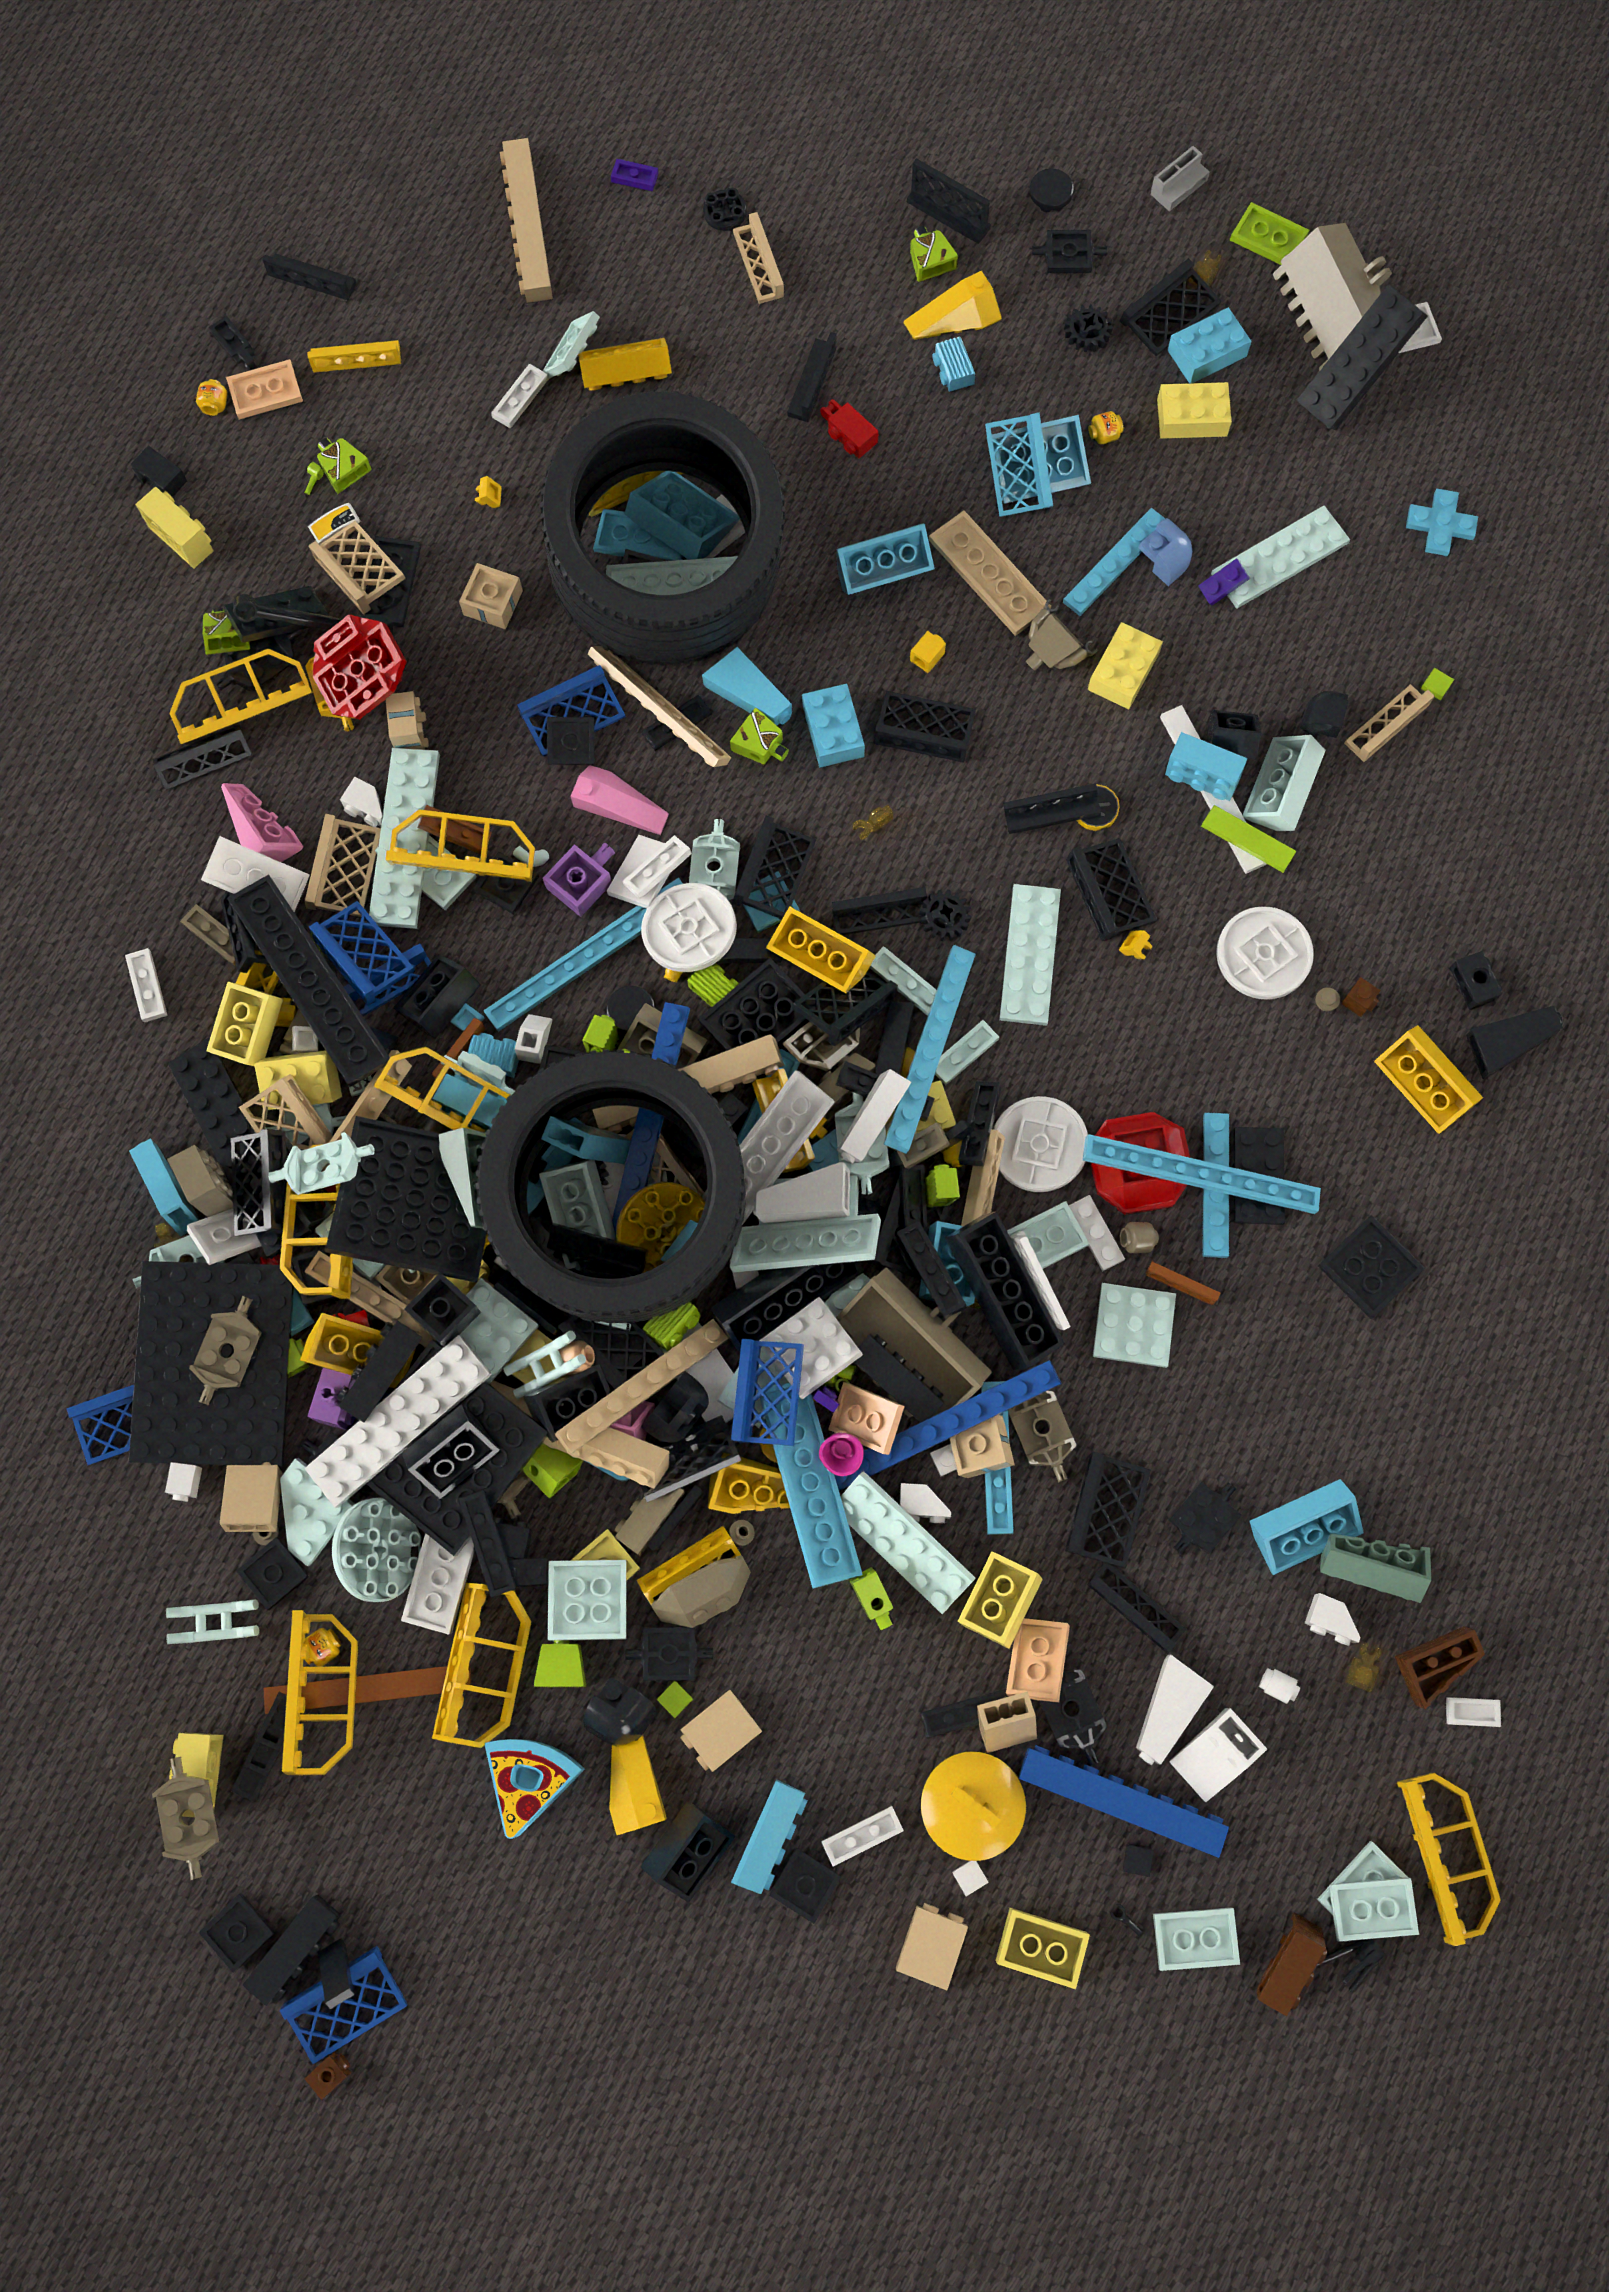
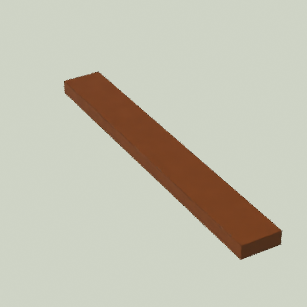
M469 1664V1678L466 1685H472L471 1669ZM448 1666L356 1677L355 1704L442 1694ZM350 1678L306 1683V1686H302L301 1697H305V1710L348 1705ZM288 1685L264 1688L265 1714L269 1713L278 1692L287 1695Z

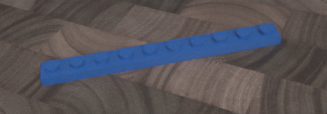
M665 1002L651 1058L655 1060L660 1058L669 1064L677 1065L689 1016V1007ZM639 1108L613 1213L612 1224L615 1235L618 1218L624 1205L636 1192L648 1185L664 1116L643 1108Z
M1049 1360L895 1435L889 1455L882 1454L871 1448L864 1450L862 1464L855 1473L848 1476L834 1474L838 1490L841 1491L848 1488L863 1471L869 1477L1061 1385L1062 1383L1052 1362Z

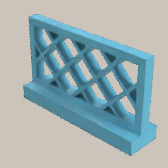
M1035 413L985 424L999 516L1053 507L1040 414ZM1026 421L1028 431L1023 438H1020L1012 432V429L1017 423ZM1013 424V425L1010 427V429H1008L1007 427L1004 426V425ZM1000 426L1007 431L1000 443L992 438L991 428ZM1009 434L1020 441L1013 453L1002 445ZM1028 435L1030 444L1024 441ZM993 442L998 445L995 451L993 448ZM1022 443L1031 449V455L1026 462L1015 455ZM1000 447L1011 455L1004 466L995 461V454ZM1013 457L1024 464L1017 476L1006 469ZM1031 458L1033 462V467L1028 464ZM996 465L1001 468V471L998 474ZM1026 466L1034 471L1035 475L1030 485L1018 478ZM1003 471L1014 477L1008 489L999 484L998 478ZM1016 480L1027 487L1020 499L1009 492ZM1034 482H1036L1037 491L1032 488ZM1000 488H1001L1003 491H1005V493L1003 494L1002 497H1001V493H1000ZM1029 490L1038 495V505L1029 506L1022 501ZM1009 494L1018 502L1013 509L1003 511L1002 501ZM1020 503L1025 506L1022 508H1017Z

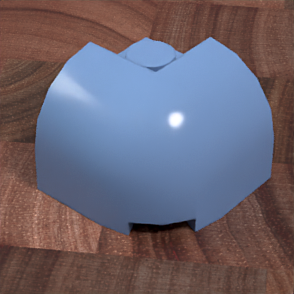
M1168 518L1158 523L1156 530L1145 538L1138 548L1155 563L1152 572L1168 586L1186 571L1193 552L1191 541L1186 533Z

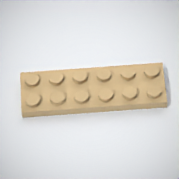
M962 511L929 535V541L1015 636L1030 626L1032 620L1044 608L1045 598L965 511Z

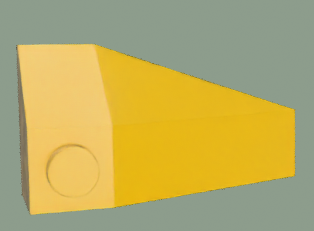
M980 271L958 282L904 320V324L915 340L940 336L941 333H960L962 330L973 328L975 330L983 329L1000 321L1002 318L993 288L983 272Z
M723 1453L721 1458H725L731 1454ZM740 1457L741 1461L710 1475L709 1509L735 1514L747 1510L764 1511L767 1508H790L779 1468Z
M643 1735L637 1741L634 1740L628 1744L612 1745L610 1813L617 1835L667 1819Z

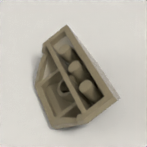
M841 995L837 999L847 1000V995ZM832 1006L826 1007L823 1011H832ZM837 1006V1011L848 1012L849 1008ZM822 1018L829 1025L834 1023V1018ZM809 1021L787 1039L783 1045L800 1063L828 1071L859 1045L860 1028L837 1046H833L828 1042L829 1035Z
M742 1555L715 1561L669 1586L660 1595L658 1600L651 1604L652 1608L661 1622L693 1628L736 1605L751 1572Z

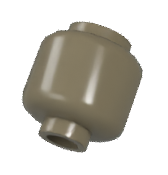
M1129 1222L1125 1228L1121 1229L1120 1243L1129 1253H1150L1154 1246L1158 1244V1232L1150 1222Z

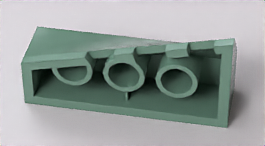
M1330 1534L1321 1554L1320 1572L1331 1577L1353 1582L1357 1585L1367 1586L1380 1592H1386L1406 1600L1421 1603L1431 1582L1430 1548L1421 1547L1420 1550L1410 1549V1545L1399 1544L1398 1547L1387 1546L1385 1541L1375 1540L1373 1543H1365L1362 1538Z

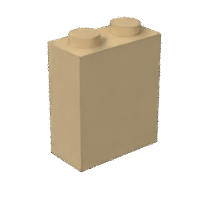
M264 1462L263 1465H227L220 1525L225 1532H276L281 1495L280 1478L283 1475L278 1465H271L270 1462Z
M729 1690L681 1729L684 1735L680 1738L689 1749L695 1748L700 1755L696 1759L706 1771L710 1768L714 1772L758 1736L762 1730L734 1693Z
M1028 1691L977 1706L979 1727L987 1753L1037 1739L1036 1715Z
M924 1903L923 1907L917 1905L896 1966V1971L948 1990L968 1926L963 1923L964 1918L949 1912L948 1917L938 1914L939 1908L927 1903Z

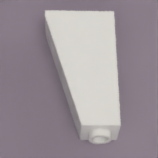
M891 1069L880 1074L837 1148V1151L842 1153L840 1155L842 1159L851 1164L854 1161L859 1163L864 1159L911 1084L909 1080Z
M839 1162L757 1191L756 1200L753 1201L754 1215L762 1223L848 1217L850 1169L844 1162Z
M1167 1655L1164 1659L1136 1746L1141 1751L1139 1757L1150 1765L1154 1762L1162 1764L1214 1687L1172 1655Z

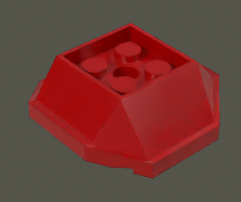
M347 615L314 642L315 657L312 677L333 715L360 720L395 693L397 685L402 681L403 670L407 661L387 624Z
M1155 1112L1106 1120L1095 1134V1136L1190 1158L1184 1128ZM1090 1162L1097 1194L1124 1215L1173 1207L1187 1184Z

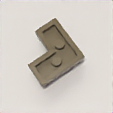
M891 1122L884 1125L887 1132L889 1130ZM936 1122L919 1133L915 1131L907 1154L898 1150L897 1152L904 1167L910 1169L948 1147L950 1143L941 1125Z

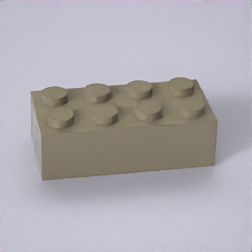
M193 1145L167 1159L188 1202L205 1216L210 1217L233 1209V1189L228 1183L225 1172L220 1163L215 1162L214 1158L209 1156L205 1150L201 1151L197 1146Z

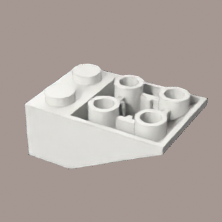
M1226 1708L1169 1762L1203 1801L1207 1802L1246 1770L1267 1748L1231 1708Z

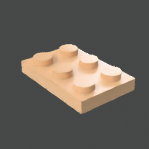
M290 359L226 377L239 419L303 402Z
M843 1382L838 1397L839 1406L833 1413L828 1430L834 1433L844 1432L858 1438L862 1445L889 1455L904 1406L853 1384Z
M1023 1619L1014 1638L1006 1690L1007 1696L1028 1691L1030 1699L1059 1703L1070 1628L1068 1623Z

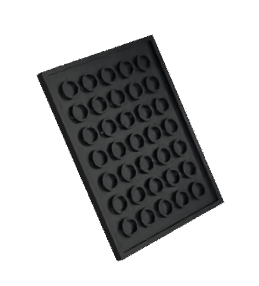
M142 1261L129 1450L130 1463L172 1462L180 1464L263 1465L264 1462H270L271 1465L284 1466L289 1379L288 1362L294 1285L280 1270V1265L214 1263L209 1265L208 1263ZM291 1265V1269L295 1273L294 1265ZM242 1296L252 1299L246 1314L248 1319L262 1333L240 1386L214 1390L209 1405L199 1402L205 1384L189 1368L194 1364L213 1319L211 1315L237 1311ZM225 1344L221 1349V1354L224 1358H229L234 1353V1347L231 1344Z

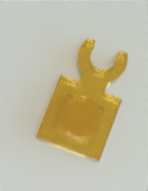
M1210 250L1205 253L1204 262L1198 260L1194 268L1196 273L1209 287L1217 275L1218 268L1216 267L1220 264L1221 255H1218L1217 259L1211 260L1209 258ZM1189 278L1188 282L1197 285L1192 278Z
M1365 1642L1360 1647L1361 1660L1353 1658L1345 1683L1367 1692H1372L1380 1669L1374 1666L1373 1662L1381 1656V1649L1376 1648L1375 1653L1370 1656L1367 1653L1368 1643Z

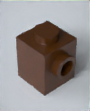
M1360 977L1341 1004L1362 1017L1366 1010L1372 1012L1380 1001L1376 996L1381 990Z
M334 2052L317 2066L305 2080L322 2100L352 2073L348 2069L350 2063L342 2054L337 2055Z

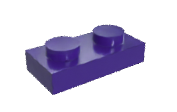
M616 159L611 174V182L653 192L659 174L658 168Z
M1236 558L1198 586L1208 603L1212 606L1248 581L1250 577L1241 562Z
M823 1385L822 1388H817L811 1393L814 1400L833 1413L839 1406L836 1392L826 1385Z

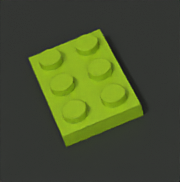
M1251 202L1231 234L1230 241L1282 265L1281 260L1308 236L1309 229Z

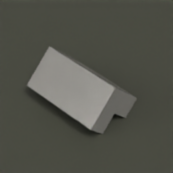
M1192 146L1154 177L1150 195L1169 212L1208 180L1210 172L1200 164L1202 153Z

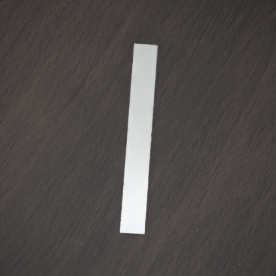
M1182 705L1161 714L1160 718L1174 744H1176L1181 732L1200 739ZM1204 790L1200 791L1210 810L1216 805L1246 822L1233 797L1230 801L1226 799L1219 800L1211 793ZM1228 842L1245 874L1267 865V863Z

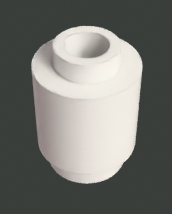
M1267 1668L1259 1684V1687L1264 1689V1693L1286 1704L1289 1700L1295 1701L1300 1687L1297 1686L1298 1680L1276 1669L1271 1670Z

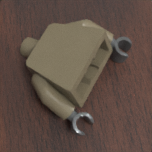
M1051 599L1046 601L1044 608L1032 620L1028 635L1030 639L1028 645L1034 653L1026 660V663L1034 671L1043 663L1049 668L1063 669L1072 667L1097 652V649L1093 652L1088 650V645L1092 641H1088L1083 645L1058 619L1055 614L1059 605L1055 609H1050L1048 605Z

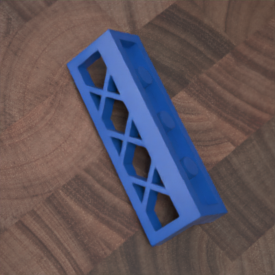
M420 943L402 953L414 969L416 965L425 961L427 966L431 964ZM387 962L376 969L386 971ZM391 962L390 971L400 972L405 968L402 963ZM413 971L407 975L406 985L402 987L392 985L387 988L385 997L381 999L375 998L374 1003L367 1006L365 1004V1008L360 1010L361 1015L365 1016L408 991L420 975L413 974ZM371 975L370 981L376 987L384 982L385 976ZM350 984L344 986L352 1001L358 998L362 999Z

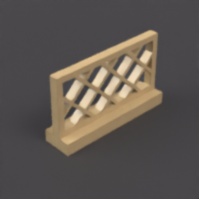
M353 521L320 545L316 541L309 545L315 560L363 614L371 610L369 606L371 602L405 579L404 574L356 521ZM356 530L358 532L357 539H347L348 535ZM333 545H340L339 552H329L327 549ZM355 545L354 552H344L345 546ZM369 545V552H359L360 546ZM342 558H352L351 565H341ZM357 559H367L366 566L356 565ZM383 559L381 566H371L372 560ZM354 572H364L363 579H353ZM380 572L378 579H368L369 573ZM385 572H394L396 574L391 579H384ZM366 585H376V589L371 593L367 594L365 592Z
M325 814L305 898L307 909L316 910V908L339 913L347 908L344 901L354 895L364 908L377 854L375 850L379 845L381 828L335 819L334 815ZM339 827L349 828L353 835L342 841L338 836ZM366 832L375 834L374 841L366 846L359 837ZM357 839L362 848L351 854L345 845ZM342 847L348 857L336 862L332 856L333 852ZM365 852L370 861L360 868L354 858ZM351 860L357 870L346 876L340 866ZM337 868L343 878L331 884L327 878L328 873ZM361 874L365 880L364 885L355 889L349 879ZM346 882L352 892L341 898L335 888ZM332 890L338 900L332 904L323 903V895ZM357 910L350 914L352 916L362 917Z
M291 1074L281 1078L239 1107L256 1133L264 1130L266 1124L278 1126L277 1130H282V1127L294 1130L291 1144L299 1149H309L314 1144H327L333 1137ZM275 1089L282 1096L281 1105L269 1103L270 1093ZM253 1104L262 1105V1118L253 1116L248 1107ZM268 1107L280 1110L278 1122L267 1119ZM285 1111L292 1112L295 1115V1126L283 1123ZM299 1131L308 1134L310 1137L309 1146L297 1143Z

